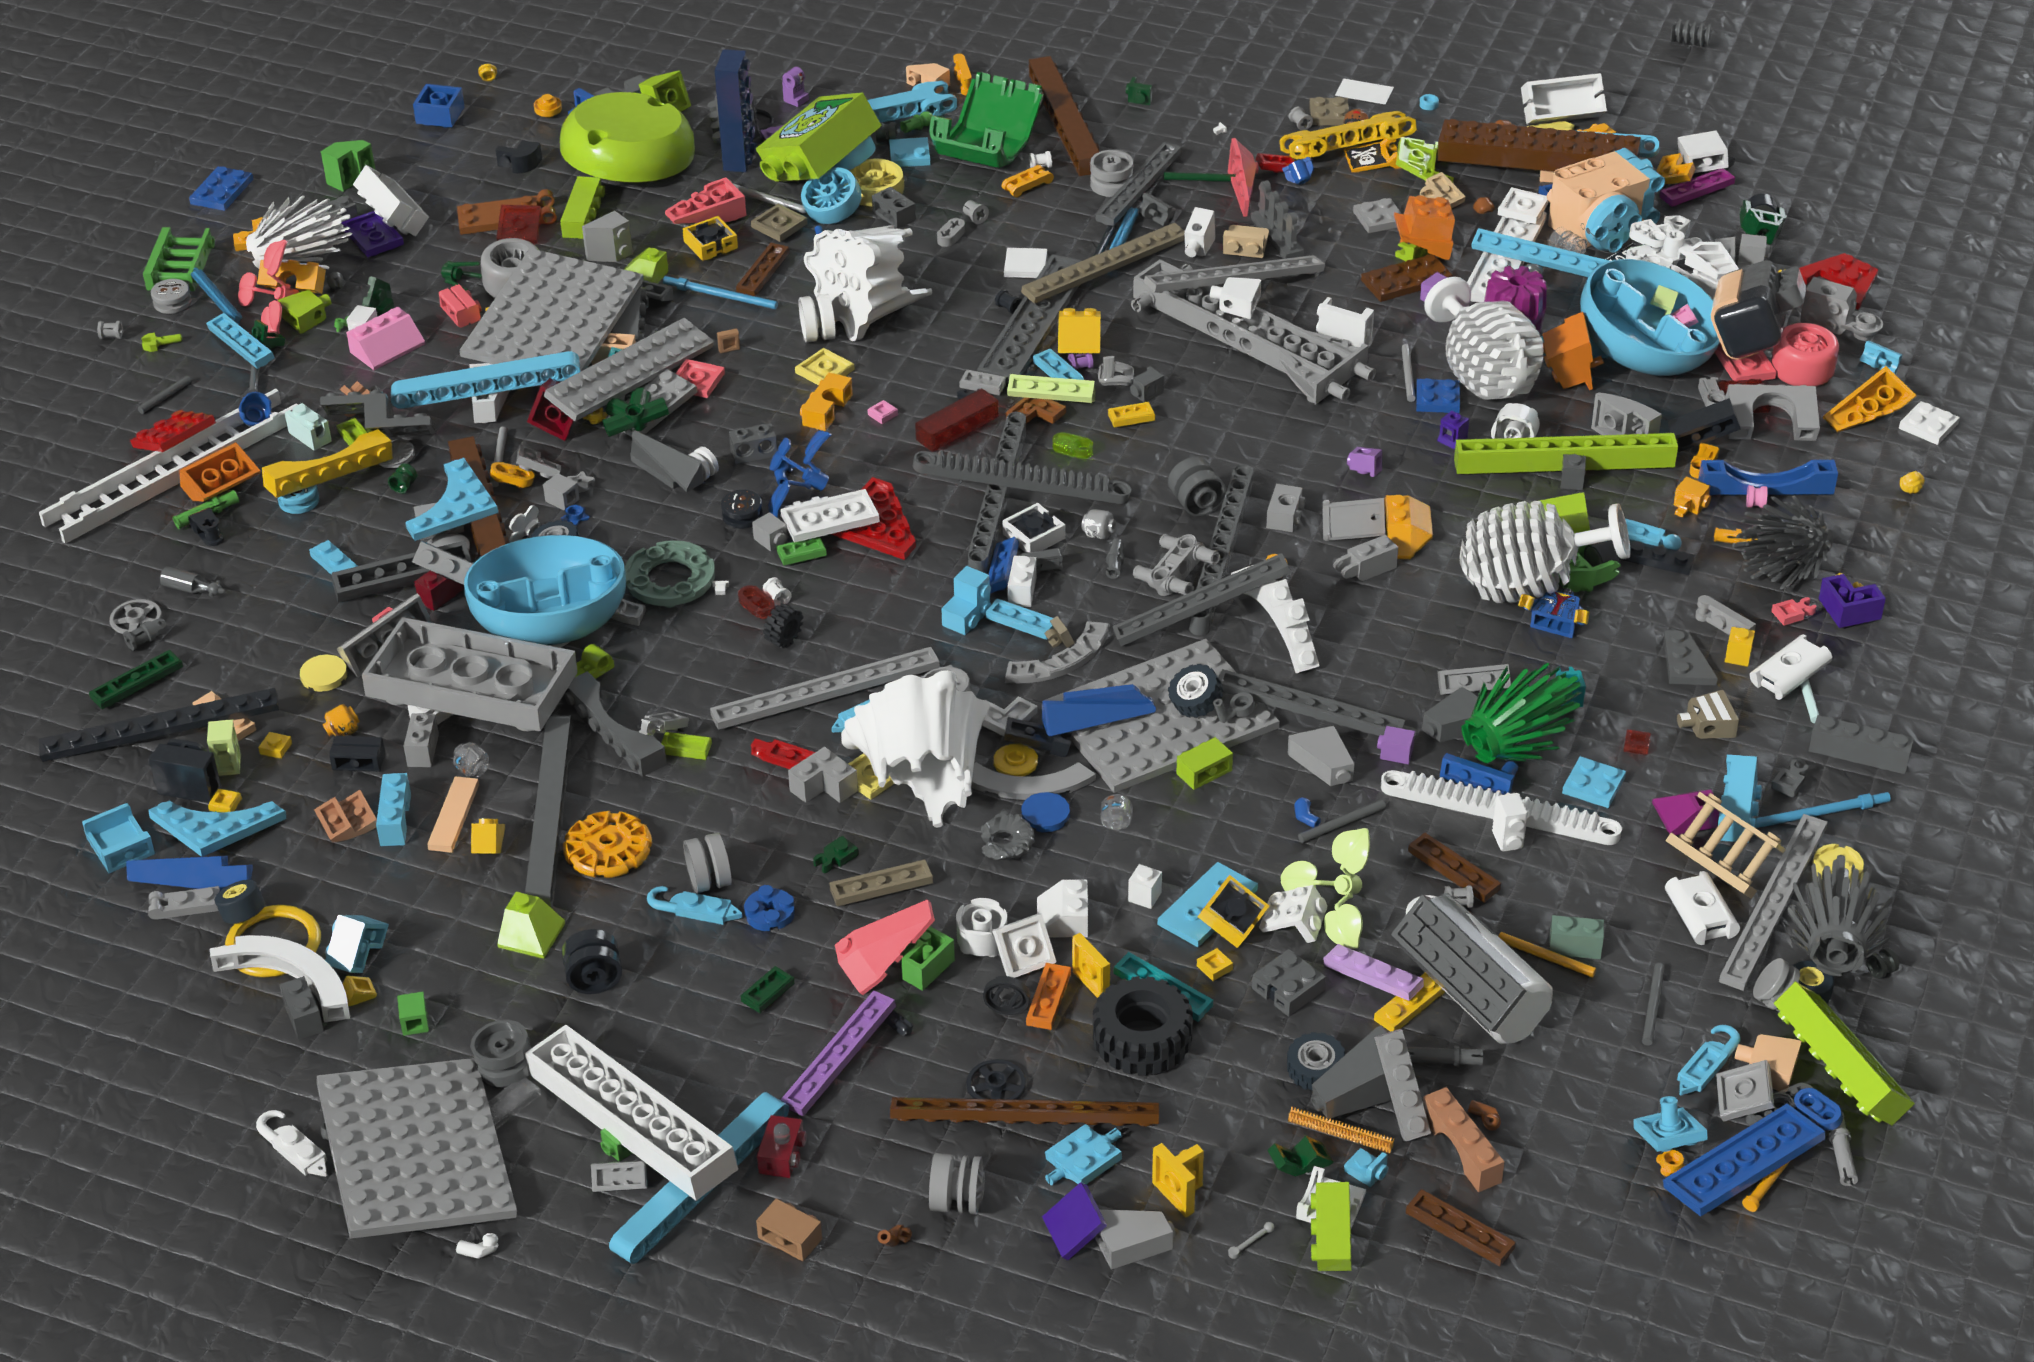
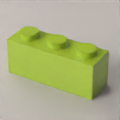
M1349 1182L1316 1183V1193H1311V1210H1316V1218H1311V1235H1316L1317 1243L1311 1244L1312 1261H1317L1318 1271H1352Z

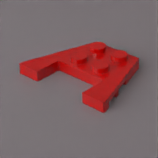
M1846 253L1799 268L1806 285L1811 282L1813 277L1821 276L1831 282L1854 288L1857 294L1855 308L1857 310L1860 309L1862 301L1866 298L1868 290L1871 289L1879 270Z

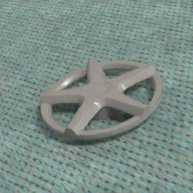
M131 600L113 610L110 615V625L116 632L123 634L125 631L131 632L135 630L140 623L161 618L162 612L160 607L150 600ZM147 603L149 605L142 609L140 607L132 608L130 604ZM124 607L126 617L114 620L116 612ZM156 608L157 616L155 619L146 617L151 610ZM129 623V630L119 628L117 625Z

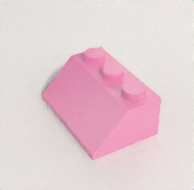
M399 307L393 308L346 332L350 353L373 370L425 345V340L411 316Z

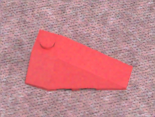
M1232 138L1228 174H1236V177H1231V183L1243 217H1246L1248 215L1255 174H1258L1259 166L1258 162H1255L1253 154L1236 138Z
M925 900L856 929L835 944L838 963L860 994L864 995L879 984L888 975L885 972L894 961L898 963L902 959L903 955L901 953L908 944L916 943L935 921L931 902Z

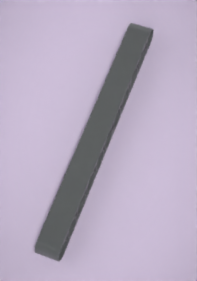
M1021 412L1008 414L996 453V462H999L1001 459L1006 464L1009 461H1012L1014 465L1019 462L1026 438L1025 414ZM988 484L968 552V566L985 574L989 573L1012 487Z
M1240 464L1233 469L1209 549L1219 552L1220 560L1216 565L1208 562L1204 563L1197 589L1226 577L1252 491L1253 469L1249 465ZM1217 606L1190 616L1189 630L1192 634L1202 636L1210 631Z
M571 715L550 716L545 725L525 894L539 897L551 908L553 907L572 741L573 724Z

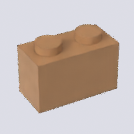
M775 1199L756 1220L759 1239L801 1261H804L822 1240L821 1222L816 1217L807 1215L797 1210L792 1204L784 1203L778 1199Z

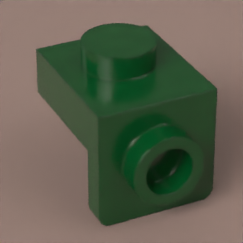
M1132 77L1130 83H1127L1125 93L1128 95V102L1150 106L1152 102V85L1137 83V77Z
M255 320L254 327L252 328V336L267 348L285 346V337L276 331H268V325L260 320Z

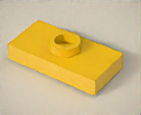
M1149 402L1108 409V416L1113 427L1155 420V413Z

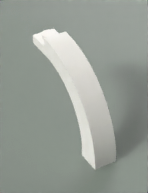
M255 935L235 937L236 945L210 948L214 972L259 967L278 970L295 978L305 976L310 990L320 1003L324 1022L350 1019L346 992L340 978L330 964L312 950L286 939Z

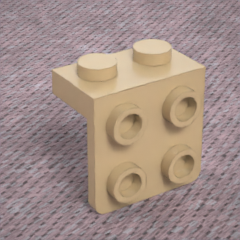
M1231 225L1228 231H1224L1223 254L1263 258L1269 230L1267 228Z

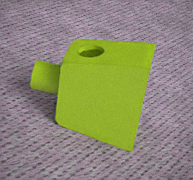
M310 290L278 300L282 305L281 317L300 334L326 319L325 307L332 304L327 294L317 297Z

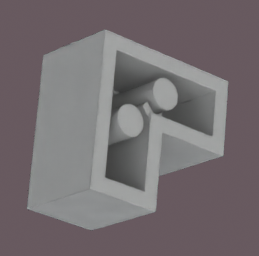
M1742 234L1737 261L1739 269L1764 261V257L1769 256L1770 245H1766L1767 236Z
M826 747L821 748L788 770L790 792L805 803L823 791L841 803L858 791L857 770Z

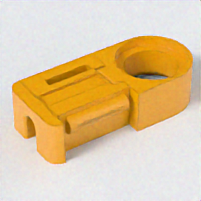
M1701 443L1697 455L1691 461L1690 475L1698 479L1700 469L1695 467H1700L1701 460H1717L1719 448Z

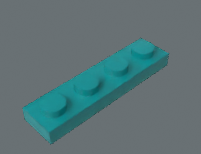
M1130 952L1114 966L1113 974L1122 979L1132 980V977L1140 976V979H1147V976L1154 977L1157 981L1165 980L1169 983V986H1176L1181 990V994L1183 993L1189 1000L1193 1011V1020L1197 1022L1213 1007V999Z

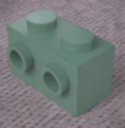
M1552 915L1549 934L1550 951L1567 957L1601 959L1604 920Z

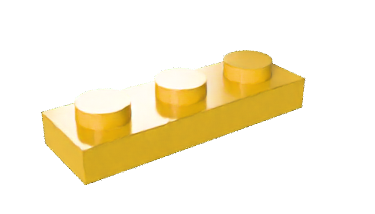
M1424 973L1420 976L1423 978L1424 987L1410 1001L1395 996L1374 1013V1021L1390 1032L1398 1030L1444 994L1445 991L1431 977Z

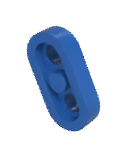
M1804 1088L1796 1093L1794 1103L1797 1111L1821 1129L1834 1130L1841 1125L1843 1115L1840 1107L1825 1095L1813 1088Z

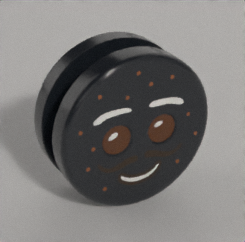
M735 490L726 494L721 501L723 521L730 527L738 529L749 528L753 526V521L763 516L761 497L753 491Z

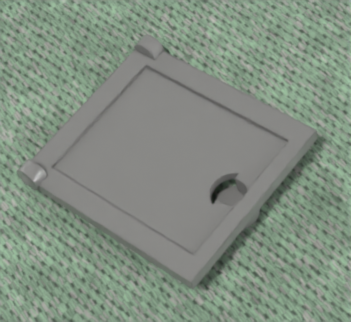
M1384 498L1330 503L1329 500L1323 501V540L1330 541L1385 535Z

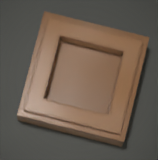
M737 328L717 332L718 350L720 353L740 349Z

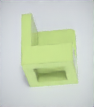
M1658 285L1650 304L1664 309V315H1670L1678 292Z

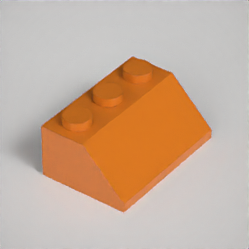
M235 442L179 470L180 487L192 501L204 502L260 474L261 470Z

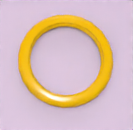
M272 905L264 907L251 919L234 924L225 940L226 946L236 945L235 937L240 936L251 925L268 918L286 917L298 920L304 924L309 935L306 948L316 953L321 941V930L315 918L305 910L288 905ZM259 967L237 969L244 974L261 978L287 974L278 970Z

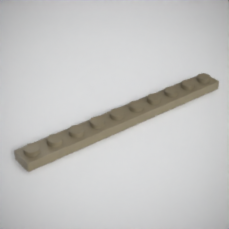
M1174 222L1022 286L1021 292L1035 304L1185 241V231Z

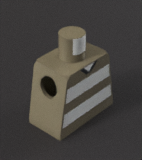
M1724 690L1691 698L1688 702L1687 713L1677 715L1678 726L1680 728L1691 726L1696 737L1699 739L1736 737L1739 719Z

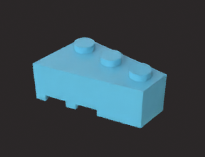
M1727 755V775H1724V783L1726 785L1724 795L1721 797V806L1756 828V818H1753L1758 816L1759 802H1756V800H1761L1762 785H1758L1757 757ZM1721 812L1719 813L1718 826L1725 817ZM1733 822L1720 841L1736 842L1745 828Z

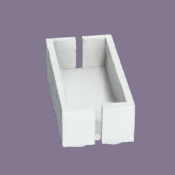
M1601 73L1526 82L1521 87L1523 104H1527L1524 108L1526 125L1598 117L1604 114L1607 108L1605 95L1600 94L1604 90Z
M367 165L353 183L359 190L357 193L364 199H367L366 203L375 208L374 212L384 218L382 221L390 227L397 226V229L406 235L410 233L417 236L429 218L394 179L381 174Z

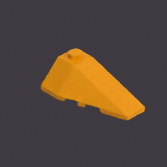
M1885 366L1827 412L1823 419L1837 432L1900 410L1914 399L1916 394Z

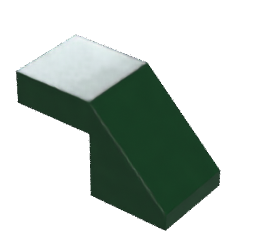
M1305 1136L1292 1150L1275 1143L1267 1150L1278 1170L1295 1177L1312 1172L1314 1166L1324 1168L1334 1162L1324 1144L1308 1136Z

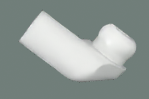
M487 1233L483 1236V1242L478 1244L460 1240L456 1252L476 1259L482 1258L497 1250L499 1246L497 1243L498 1237L493 1233Z

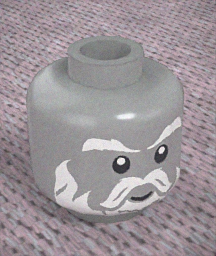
M1092 509L1082 519V530L1090 538L1105 540L1116 530V520L1113 519V515L1109 511Z

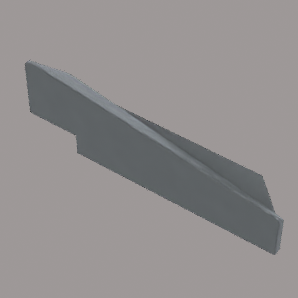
M636 430L633 431L630 453L633 463L672 489L681 486L688 492L704 482L702 463Z

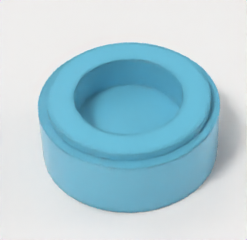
M1425 94L1420 97L1419 106L1422 109L1435 110L1438 108L1439 99L1437 96Z

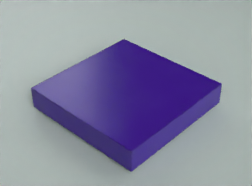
M1082 1182L1042 1216L1061 1257L1066 1260L1074 1256L1107 1226L1088 1186Z

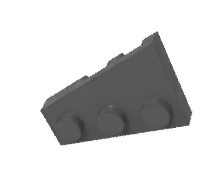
M1664 630L1663 638L1669 684L1717 685V676L1689 632Z

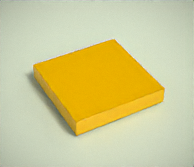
M1081 933L1074 935L1072 938L1073 973L1098 998L1110 986V963Z

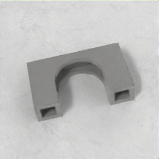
M1728 385L1725 399L1730 398L1741 430L1728 434L1729 439H1751L1754 429L1753 411L1761 406L1773 405L1784 409L1790 415L1793 423L1794 440L1816 441L1820 429L1816 386Z

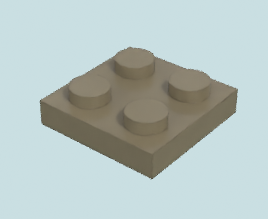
M1310 98L1309 108L1310 116L1313 118L1312 125H1343L1345 114L1349 111L1348 98Z
M779 203L751 220V228L779 242L808 224L807 217Z

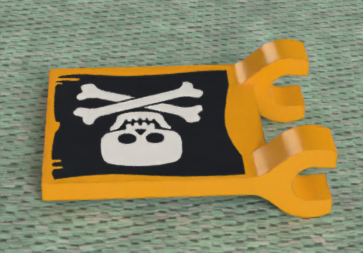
M1385 138L1381 142L1345 148L1344 153L1351 172H1361L1387 166L1395 169L1401 168L1396 165L1397 152L1391 156L1388 153L1390 151H1397L1395 144L1390 145V143L1396 142V139L1388 140Z

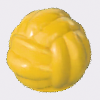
M1913 471L1901 477L1899 484L1904 492L1915 494L1923 488L1925 480L1921 473Z

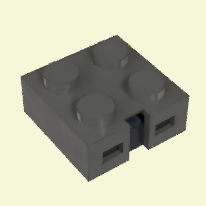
M1290 949L1286 950L1252 976V989L1266 1000L1269 998L1273 1000L1274 1006L1288 1017L1325 991L1326 976Z

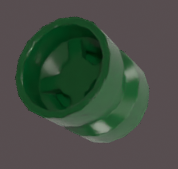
M401 464L396 469V472L388 478L390 488L397 493H405L418 478L417 471L409 464Z

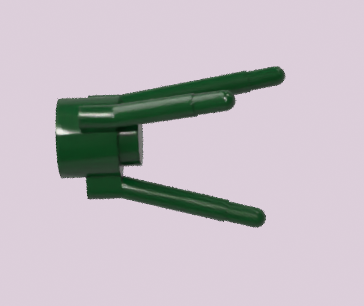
M447 261L442 266L441 276L445 279V283L453 286L458 285L455 281L461 279L462 275L482 279V274L463 271L460 266H479L480 262Z

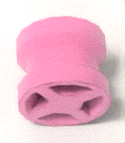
M1748 485L1746 506H1759L1763 508L1767 504V486L1755 488Z

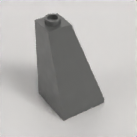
M1382 1025L1376 1027L1312 1084V1104L1318 1112L1322 1111L1327 1119L1392 1100L1374 1038L1375 1036L1387 1033Z

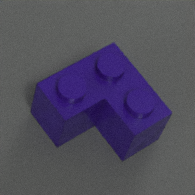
M1844 574L1822 578L1819 601L1839 628L1882 618L1886 598L1876 584L1854 588Z

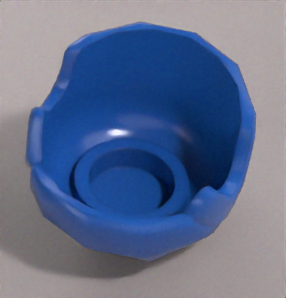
M256 391L248 393L239 405L240 418L248 426H254L270 418V414H272L271 400L264 393Z

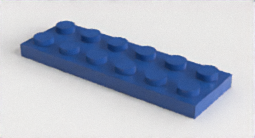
M1785 1104L1663 1179V1187L1701 1217L1825 1140V1131L1789 1104Z

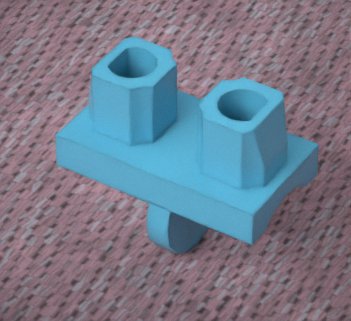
M1868 340L1865 343V349L1860 361L1880 370L1887 366L1896 374L1902 354Z

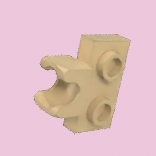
M1443 172L1427 178L1426 186L1420 191V195L1426 198L1442 197L1448 199L1451 208L1464 203L1466 198Z

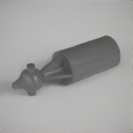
M169 566L165 567L160 575L162 586L192 594L208 591L209 596L213 597L226 591L221 587V582L218 580L210 584L200 574Z

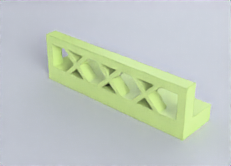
M1010 374L1007 394L1013 397L1092 403L1095 402V381Z

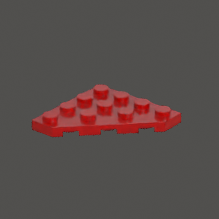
M872 477L861 490L866 489L879 514L880 522L832 533L831 535L905 560L916 548V540L914 535L911 534L910 526L903 515L900 502L894 494L892 483Z

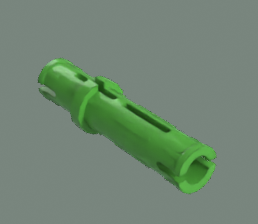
M231 490L219 497L214 496L210 498V501L177 516H173V521L176 527L181 529L190 524L188 520L189 515L208 507L211 508L213 513L216 512L218 514L222 512V509L239 503V498L236 492Z

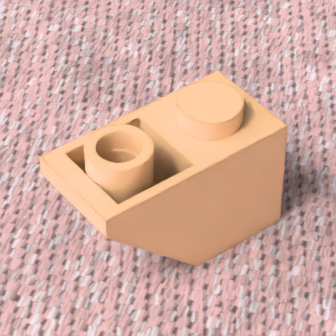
M935 63L909 65L906 67L907 84L915 86L924 82L944 81L949 87L950 69ZM938 87L935 92H942L944 87Z

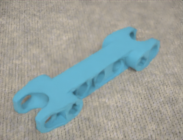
M944 81L924 82L915 85L912 91L868 100L879 122L911 117L916 114L920 115L924 111L941 116L957 108V98L955 95L948 93V84ZM938 87H944L941 93L935 92ZM952 100L950 106H943L944 101Z

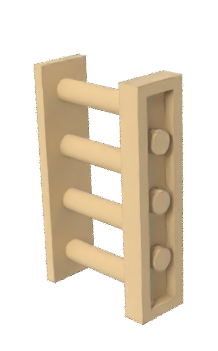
M1699 792L1697 796L1706 802L1684 835L1681 834L1678 838L1670 833L1665 841L1752 899L1757 890L1750 886L1753 882L1751 881L1752 877L1773 848L1781 853L1786 851L1779 844L1782 840L1771 832L1765 835L1722 807L1720 805L1722 800L1709 793L1708 796H1705ZM1715 808L1724 814L1725 817L1705 846L1696 850L1692 847L1694 843L1692 840ZM1736 822L1744 827L1745 830L1724 860H1720L1717 864L1711 860L1713 856L1711 853L1732 823ZM1756 835L1765 842L1743 874L1740 873L1736 877L1731 873L1733 869L1731 866L1751 837Z

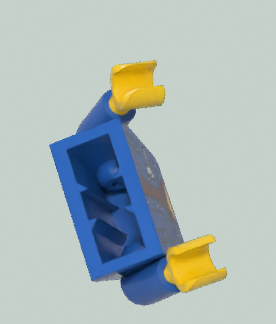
M1564 588L1561 592L1556 591L1551 594L1546 592L1543 597L1536 599L1530 595L1521 594L1518 606L1524 607L1532 613L1530 627L1569 638L1574 636L1576 623L1579 626L1588 624L1590 613L1584 610L1582 606H1579V597L1574 596L1573 591L1569 588Z

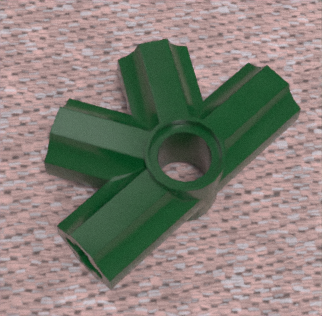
M636 388L632 392L629 403L613 397L605 408L606 413L612 417L606 418L602 422L608 437L627 430L642 431L647 427L648 422L670 413L663 397L651 401V393L644 388Z

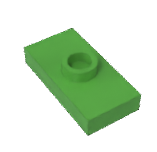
M816 537L805 541L778 545L777 553L783 565L826 556V548L821 538Z

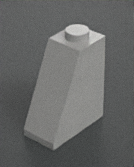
M1334 726L1289 735L1288 755L1329 786L1353 781L1354 762Z
M1100 1210L1107 1226L1094 1238L1111 1270L1173 1249V1237L1176 1236L1175 1228L1171 1221L1166 1220L1162 1211Z

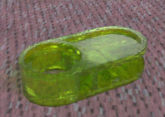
M1064 432L1057 433L1052 438V448L1057 453L1081 459L1089 458L1093 455V441L1088 438Z

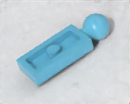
M1625 519L1629 540L1654 546L1662 544L1665 548L1676 551L1680 549L1682 541L1678 535L1669 534L1665 536L1666 530Z

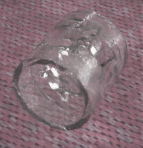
M1562 226L1552 233L1548 246L1584 254L1587 248V241Z

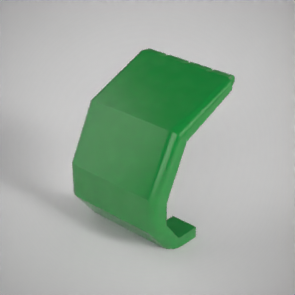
M977 72L976 79L971 80L959 120L952 130V119L936 115L931 116L929 133L936 152L941 155L997 168L1011 165L1029 142L1044 96L1042 86L1029 83L1028 90H1026V82L1011 79L1009 83L1008 78L995 75L993 82H991V74Z

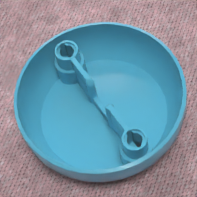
M1612 260L1596 267L1584 285L1580 306L1581 312L1585 314L1589 336L1606 355L1625 367L1650 375H1679L1704 364L1720 345L1719 338L1711 321L1713 299L1695 282L1670 268L1644 260ZM1658 285L1678 292L1671 314L1688 304L1698 323L1688 328L1672 315H1664V309L1651 305V299Z
M547 535L514 541L483 555L466 573L464 588L470 612L479 624L491 634L542 645H557L585 637L610 620L625 594L626 574L621 556L613 548L602 542L579 536Z

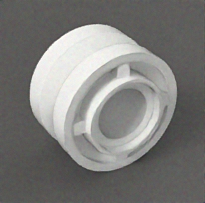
M699 447L688 455L702 463L703 481L718 472L717 459L706 447Z

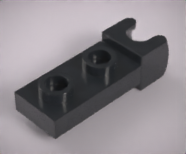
M1008 717L1003 740L1049 750L1052 755L1066 757L1071 744L1069 740L1072 731L1048 736L1044 725Z

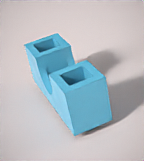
M407 773L383 774L376 822L380 846L405 845L407 832L405 811H409L411 799Z

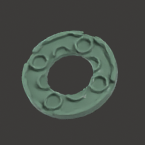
M673 540L657 542L656 546L650 547L647 550L643 547L629 558L625 565L626 587L635 598L645 604L671 608L675 605L693 601L703 596L712 586V581L715 579L714 561L707 555L705 549L696 544ZM666 562L685 564L692 572L687 582H679L674 587L670 585L667 587L657 586L654 582H650L648 574L655 566Z

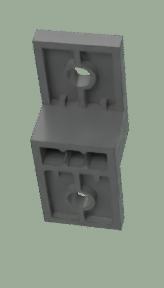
M370 391V394L349 392L348 395L342 396L338 393H328L326 396L320 397L321 406L327 415L365 413V429L367 432L379 429L387 437L436 434V425L427 414H414V417L393 415L392 403L386 393L382 391Z

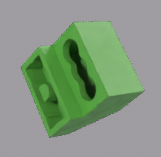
M364 140L335 142L321 151L326 183L344 192L352 187L366 165L375 169L371 144Z

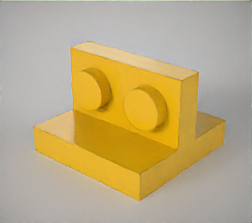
M1161 1143L1153 1148L1152 1183L1186 1218L1194 1213L1195 1190L1203 1186L1204 1151L1196 1144L1174 1156Z

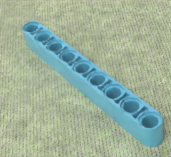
M568 351L399 380L391 386V403L396 408L404 409L542 385L549 378L561 382L580 372L579 356L575 352Z
M764 1092L718 1135L733 1146L737 1166L762 1143L770 1115L787 1117L789 1105ZM669 1181L613 1235L609 1243V1249L631 1264L637 1263L713 1189L696 1201Z

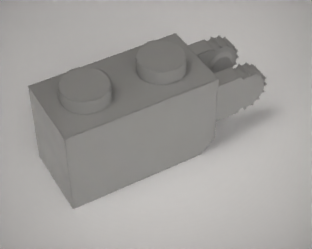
M1386 535L1348 549L1346 555L1335 560L1333 567L1337 571L1341 570V575L1346 579L1356 576L1361 581L1397 568L1398 546Z

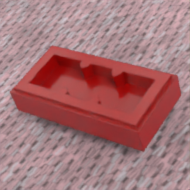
M1257 153L1255 159L1261 170H1269L1276 173L1283 172L1282 168L1295 161L1290 156Z

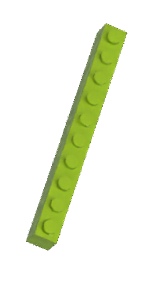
M1674 433L1456 440L1454 462L1457 474L1561 471L1563 454L1586 456L1585 470L1675 467L1678 445Z

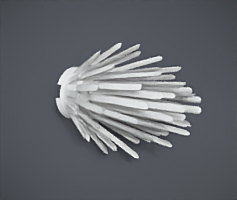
M301 196L292 206H288L290 203L288 197L277 211L276 209L272 211L274 207V202H272L256 231L247 236V251H251L255 258V261L252 262L259 269L260 261L264 260L267 247L271 243L281 240L288 241L282 258V262L286 263L288 260L300 262L322 261L323 258L309 256L341 251L339 248H334L333 245L347 242L348 238H341L351 236L352 233L334 235L350 229L349 227L343 228V224H341L343 221L350 219L349 214L340 215L347 210L340 208L328 213V210L332 208V205H329L301 219L330 201V199H325L315 205L317 203V200L285 219L305 196ZM319 265L323 269H329L327 265Z

